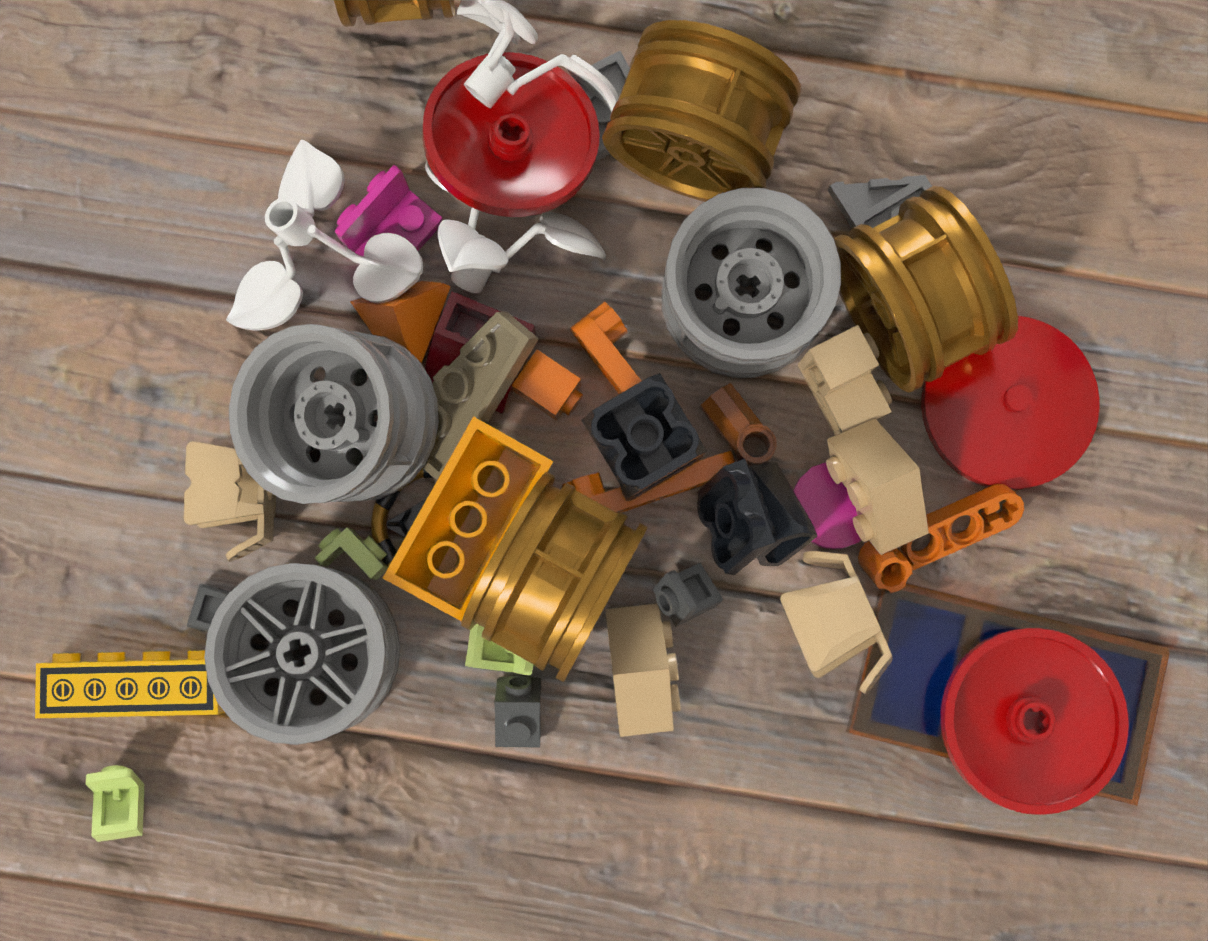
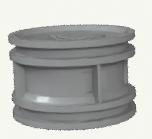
M739 188L716 195L699 205L683 221L672 240L661 288L662 312L668 331L677 346L694 363L712 373L731 378H756L782 369L794 362L810 345L815 336L825 326L836 306L841 286V263L835 241L823 221L807 205L785 193L765 188ZM762 239L767 240L772 246L771 252L767 253L756 249V242ZM722 245L728 249L729 254L725 259L718 260L712 256L711 250L715 246ZM793 273L798 277L799 286L797 288L791 289L784 284V276L786 274ZM741 285L746 288L751 285L755 290L752 296L744 294L740 297L737 294L739 286ZM699 286L712 292L711 298L706 301L698 300L695 296L696 288ZM768 316L783 320L782 328L778 330L771 329L767 324ZM728 319H734L738 322L739 332L734 336H728L723 331V323Z
M317 324L288 327L272 334L256 346L239 370L232 387L229 404L230 434L236 454L248 474L268 492L281 499L301 504L377 500L396 493L410 483L426 464L435 444L439 423L437 398L431 379L420 361L404 346L386 337ZM320 367H323L325 370L323 381L313 377L316 370ZM374 415H378L377 422H374ZM319 449L321 453L320 460L317 463L311 459L309 454L310 451Z
M290 563L268 567L253 574L229 592L216 610L207 632L204 659L207 679L216 701L234 723L251 735L267 741L299 745L321 741L355 726L380 706L390 692L398 671L400 642L397 625L388 605L368 584L356 576L337 569L318 565ZM293 599L299 602L296 617H289L284 612L286 601ZM335 609L342 611L345 616V622L340 627H334L329 622V614ZM262 633L269 641V646L266 650L257 651L253 648L252 639L256 634ZM298 641L301 642V646L309 645L311 648V654L304 657L305 665H303L302 660H294L293 651L299 649ZM348 653L354 654L358 659V665L353 671H347L342 666L343 657ZM273 677L280 680L278 694L275 696L269 695L265 691V683ZM317 687L327 694L326 701L320 706L314 705L310 700L312 690Z

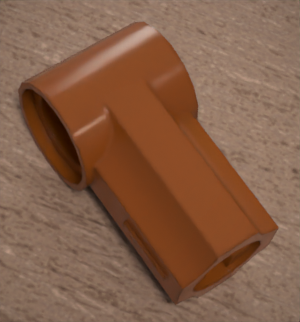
M731 383L721 387L700 405L702 411L734 451L737 461L746 459L750 466L770 462L777 447L776 437L773 431L760 422ZM748 438H759L765 443L767 453L761 457L749 456L743 448V442Z

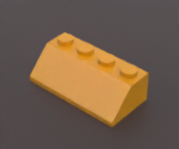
M473 416L382 578L462 621L471 597L504 534L537 481L545 472H548L553 461Z

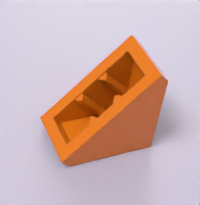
M420 281L416 282L398 298L386 303H372L364 298L350 302L372 335L386 337L404 346L422 363L451 286L439 282Z

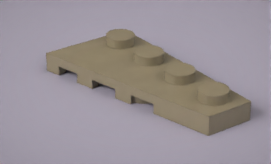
M496 312L460 349V355L449 366H444L433 377L434 382L432 385L437 398L439 423L434 447L423 469L436 481L472 417L474 416L486 424L488 423L539 340L538 337L508 312Z

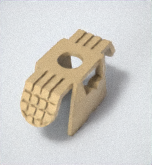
M194 441L189 442L186 446L185 474L190 478L191 485L184 492V522L188 525L197 524L200 528H210L257 520V535L228 551L225 556L229 562L247 556L272 542L274 517L276 514V495L263 489L248 474L235 449Z
M819 551L805 552L803 554L804 562L821 567L845 569L848 576L847 579L787 592L780 597L813 676L821 678L877 643L883 656L868 674L859 689L866 694L892 662V654L847 554Z

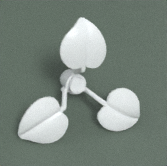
M461 0L457 15L481 22L499 32L488 56L464 83L465 88L485 106L491 108L506 90L511 95H514L519 87L557 66H563L579 83L604 102L612 113L619 99L615 88L603 74L576 55H572L569 58L564 54H560L514 80L512 75L516 72V69L502 54L510 41L515 44L521 41L519 36L527 42L535 44L538 40L536 30L515 7L505 1Z
M300 140L285 169L279 188L278 199L271 203L265 214L266 225L278 235L274 239V244L279 247L286 268L276 261L260 262L253 266L244 276L238 287L233 308L226 321L233 326L246 330H267L284 324L296 313L303 298V290L299 284L291 280L296 274V269L288 245L305 246L315 237L348 259L360 264L354 273L353 284L358 294L372 303L392 301L411 288L423 273L422 257L408 240L397 234L382 233L374 235L365 246L364 256H361L321 232L315 226L312 218L315 214L314 210H326L338 200L344 186V174L333 158L317 150L307 141Z
M426 161L425 170L429 177L440 188L446 190L434 175L428 161ZM471 208L468 225L455 220H443L438 227L439 245L448 270L452 272L450 275L451 280L458 287L471 293H480L491 272L500 273L501 269L507 265L508 260L537 234H545V237L551 243L571 252L598 257L603 261L607 256L598 240L585 226L571 217L559 213H542L539 218L541 223L534 224L506 251L496 242L486 238L484 235L478 234L475 230L479 210Z

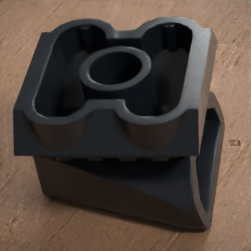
M661 373L639 382L595 408L581 419L618 480L626 501H632L698 462L703 457V454L708 452Z
M746 459L739 460L721 468L697 492L699 518L702 524L710 529L712 535V556L717 566L723 569L725 574L736 575L755 558L758 559L759 564L762 566L782 565L817 538L812 521L777 462L750 466Z

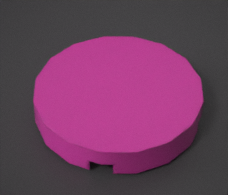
M826 462L811 467L798 479L793 491L815 527L817 538L812 543L825 549H842L859 543L861 538L853 524V517L857 516V511L849 498L847 488L842 482L839 484L834 482Z

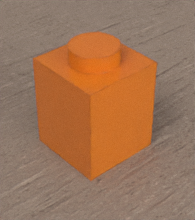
M538 349L512 384L513 391L556 421L562 413L570 416L583 397V394L578 391L581 387V379Z

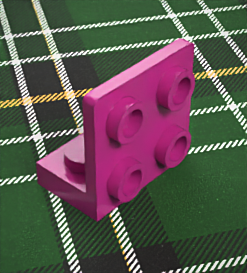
M393 165L387 173L381 171L371 180L367 187L368 194L357 206L351 204L342 212L337 220L338 227L335 233L345 247L361 256H364L368 240L374 235L382 233L402 236L419 251L438 230L443 218L410 191L402 171Z

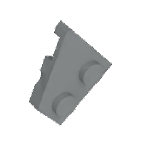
M925 175L906 176L900 180H890L888 178L870 179L868 183L844 184V182H835L830 185L828 192L851 228L860 224L869 225L874 228L897 216L900 205L905 200L911 197H920V194L932 187Z

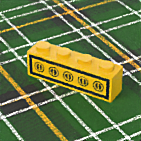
M205 650L187 651V659L170 660V651L142 652V660L126 661V652L97 653V661L81 662V653L52 654V662L36 663L35 718L218 715L225 713V711L217 703L207 679L204 659Z

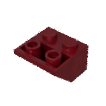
M453 291L451 292L434 331L425 365V371L432 383L434 382L433 377L444 366H449L460 355V349L496 312L501 311ZM514 317L536 336L535 325ZM523 366L521 367V369H520V371L518 372L517 376H516L515 379L513 380L512 384L514 383V381L516 380V378L518 377V375L521 373ZM512 384L495 412L503 415L513 392Z

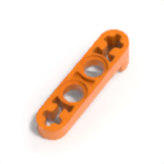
M606 302L600 304L570 327L578 343L618 394L623 393L642 381L613 345L627 334L628 330L617 313Z
M732 451L700 460L632 501H626L620 487L606 492L599 472L573 479L567 483L574 486L576 491L614 512L623 513L704 486L721 468L734 463L735 459Z
M1002 484L992 485L927 514L928 531L931 539L924 549L912 551L911 545L913 541L900 546L905 555L897 548L880 555L872 543L868 541L860 549L858 555L859 564L878 589H887L890 593L900 591L906 587L907 579L913 574L912 571L1015 525L1023 515L1024 502L1008 486ZM1005 500L1006 502L1002 504L1003 511L996 513L1000 509L999 502ZM982 509L984 512L979 514L978 510ZM969 515L970 523L966 530L960 533H952L954 521L960 516Z

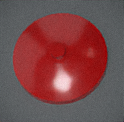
M504 52L502 54L516 69V72L512 75L514 80L548 62L544 59L522 53ZM488 54L474 57L457 65L434 87L427 101L423 116L422 138L425 156L431 170L443 187L466 205L476 210L502 217H527L542 214L559 207L571 199L583 187L592 172L598 153L600 137L596 111L580 84L557 66L519 87L514 95H511L506 90L496 103L489 108L476 99L464 86L465 81Z
M1018 316V331L1013 339L1000 345L996 344L994 349L982 355L973 353L944 368L942 376L931 382L924 381L921 409L925 429L932 445L940 457L954 471L966 479L985 487L1002 484L1012 490H1020L1052 481L1068 471L1082 457L1096 431L1100 398L1094 372L1079 347L1055 327L1030 317Z
M1024 628L1010 630L989 637L976 645L955 667L946 685L941 705L942 737L947 753L957 772L982 797L1001 807L1020 813L1033 815L1060 813L1080 806L1090 800L1108 784L1115 774L1123 758L1128 740L1129 721L1127 704L1122 688L1111 668L1085 643L1065 633L1049 629Z

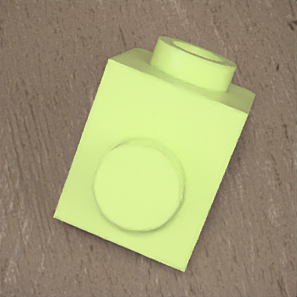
M348 527L342 532L337 528L329 533L318 545L322 551L315 557L320 565L329 566L345 551L365 574L374 580H378L388 568L382 561L387 553L370 535L363 540L355 530Z
M476 623L470 630L465 666L513 672L522 675L532 674L534 666L532 663L496 643L482 638L484 627Z
M113 765L104 767L101 772L87 774L86 785L94 792L91 836L97 842L142 836L144 783L134 771L125 766Z

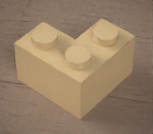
M858 325L809 349L797 364L834 435H838L874 418L878 421L892 412L889 407L892 399L887 387L881 380L875 381L871 373L879 366L876 360L879 357V350L869 333L863 334Z
M875 418L827 439L831 457L826 460L828 471L836 484L842 482L847 488L849 498L857 511V516L853 517V524L863 542L869 540L879 554L882 555L929 533L920 469Z
M658 604L605 609L620 737L674 731L672 712L681 711L678 685H670V681L679 680L676 654H667L666 648L673 647L670 620H661Z

